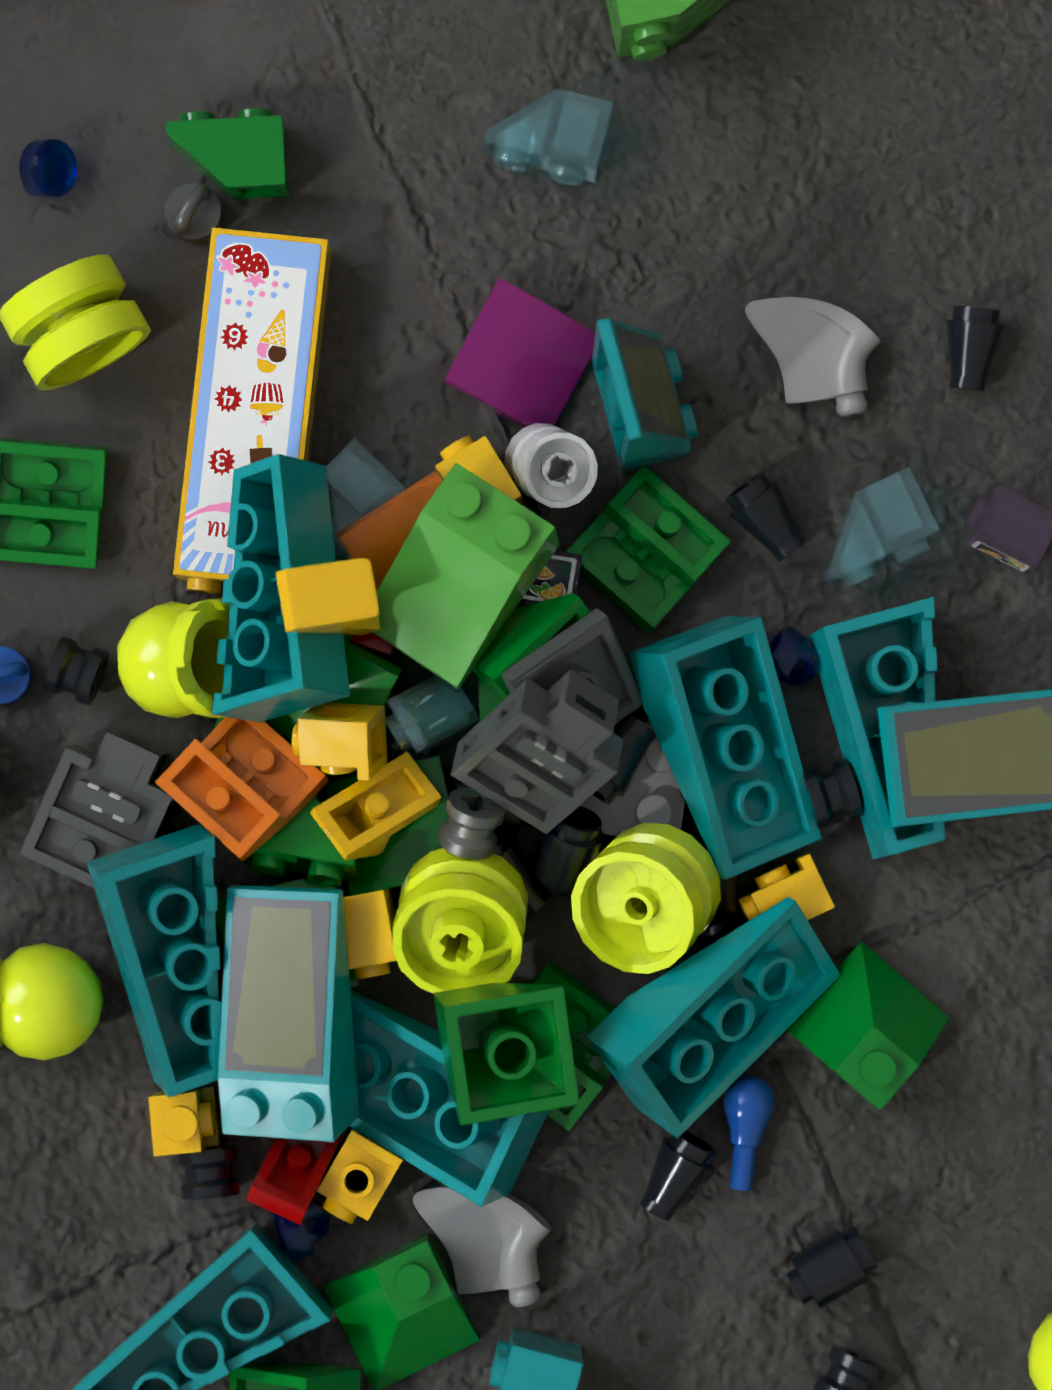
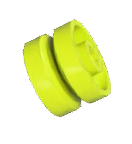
M97 254L62 266L35 280L16 293L2 306L0 320L11 341L15 345L31 346L23 363L40 391L54 390L93 375L133 351L150 334L151 328L135 300H118L126 287V283L109 254Z
M645 822L624 829L578 875L571 895L572 919L583 943L601 961L623 972L650 974L673 965L713 921L721 900L720 876L709 852L692 835L669 824Z
M441 848L429 852L414 863L402 883L399 908L393 925L392 951L401 971L419 988L433 994L488 983L508 982L521 962L527 919L528 893L521 875L503 857L495 853L489 858L475 860L456 856Z

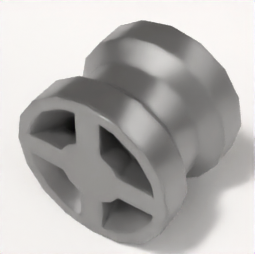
M460 788L450 792L445 808L449 819L441 824L437 838L439 844L446 851L462 858L475 860L489 858L494 854L498 840L494 829L502 824L506 809L472 788Z

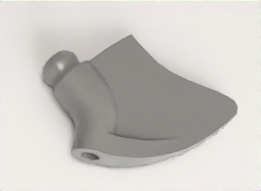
M768 298L752 301L746 306L745 313L747 318L778 361L783 377L786 404L836 399V411L842 417H848L856 413L862 414L867 410L868 403L864 395L868 391L866 360L882 341L865 323L838 306L809 298Z
M446 1185L423 1188L413 1196L415 1208L438 1236L449 1254L458 1294L508 1289L509 1301L515 1307H524L538 1302L541 1294L536 1283L540 1280L537 1248L551 1231V1226L535 1209L510 1194L480 1207Z

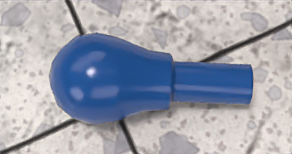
M747 1075L738 1078L726 1090L723 1098L724 1112L729 1127V1141L733 1144L729 1187L739 1191L753 1190L756 1150L762 1144L764 1132L776 1105L773 1090L768 1082L757 1076Z

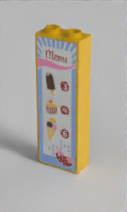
M212 227L173 575L177 579L187 581V591L221 594L224 580L229 578L233 570L235 550L227 547L234 469L276 454L309 461L332 252L328 239Z

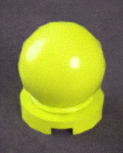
M222 598L206 599L190 605L171 601L154 606L131 619L117 645L118 676L127 695L146 712L177 719L196 714L210 718H229L212 715L214 693H222L225 665L217 664L219 639H227L230 604L222 603Z
M46 943L21 947L5 960L0 958V1047L4 1044L18 1056L46 1061L70 1054L86 1042L99 1023L103 1006L100 979L87 960L67 948Z

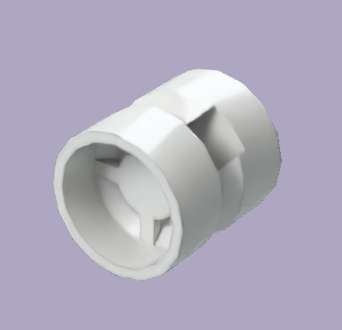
M535 423L522 428L511 438L505 451L504 467L520 492L551 508H567L580 503L591 492L597 479L598 464L592 448L584 439L552 424Z

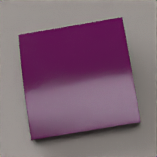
M498 278L444 381L445 384L495 409L496 414L523 428L535 423L552 424L555 426L593 355L595 333L538 298Z

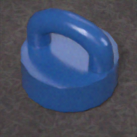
M0 646V705L13 704L21 700L29 691L33 680L32 668L27 658L19 651Z

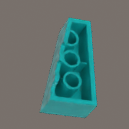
M276 454L234 469L227 547L235 550L234 565L229 578L224 580L222 603L230 604L227 639H219L217 664L225 665L222 693H214L212 715L263 722L350 696L344 635L286 632L276 572L284 569L336 562L326 466Z
M934 597L828 625L808 635L843 760H846L850 766L860 795L863 816H860L872 859L894 855L945 840L944 821L891 827L877 710L880 707L936 701L934 672L937 671L936 647H933L932 619L935 618Z
M199 824L87 862L153 1080L168 1098L218 1080L222 1003L219 1000L218 993L220 952L219 946L216 944L215 911H218L217 886L214 885L213 873L215 836Z
M256 1222L81 1378L72 1390H197L230 1374L231 1371L261 1355L264 1356L285 1345L286 1342L327 1323L331 1320L335 1310Z

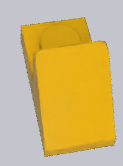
M358 558L284 569L276 572L286 632L365 635L381 630L378 616L380 611L372 564L369 559Z
M405 752L385 764L370 780L357 781L313 808L310 814L344 860H351L381 854L391 835L438 807L442 797L410 754Z

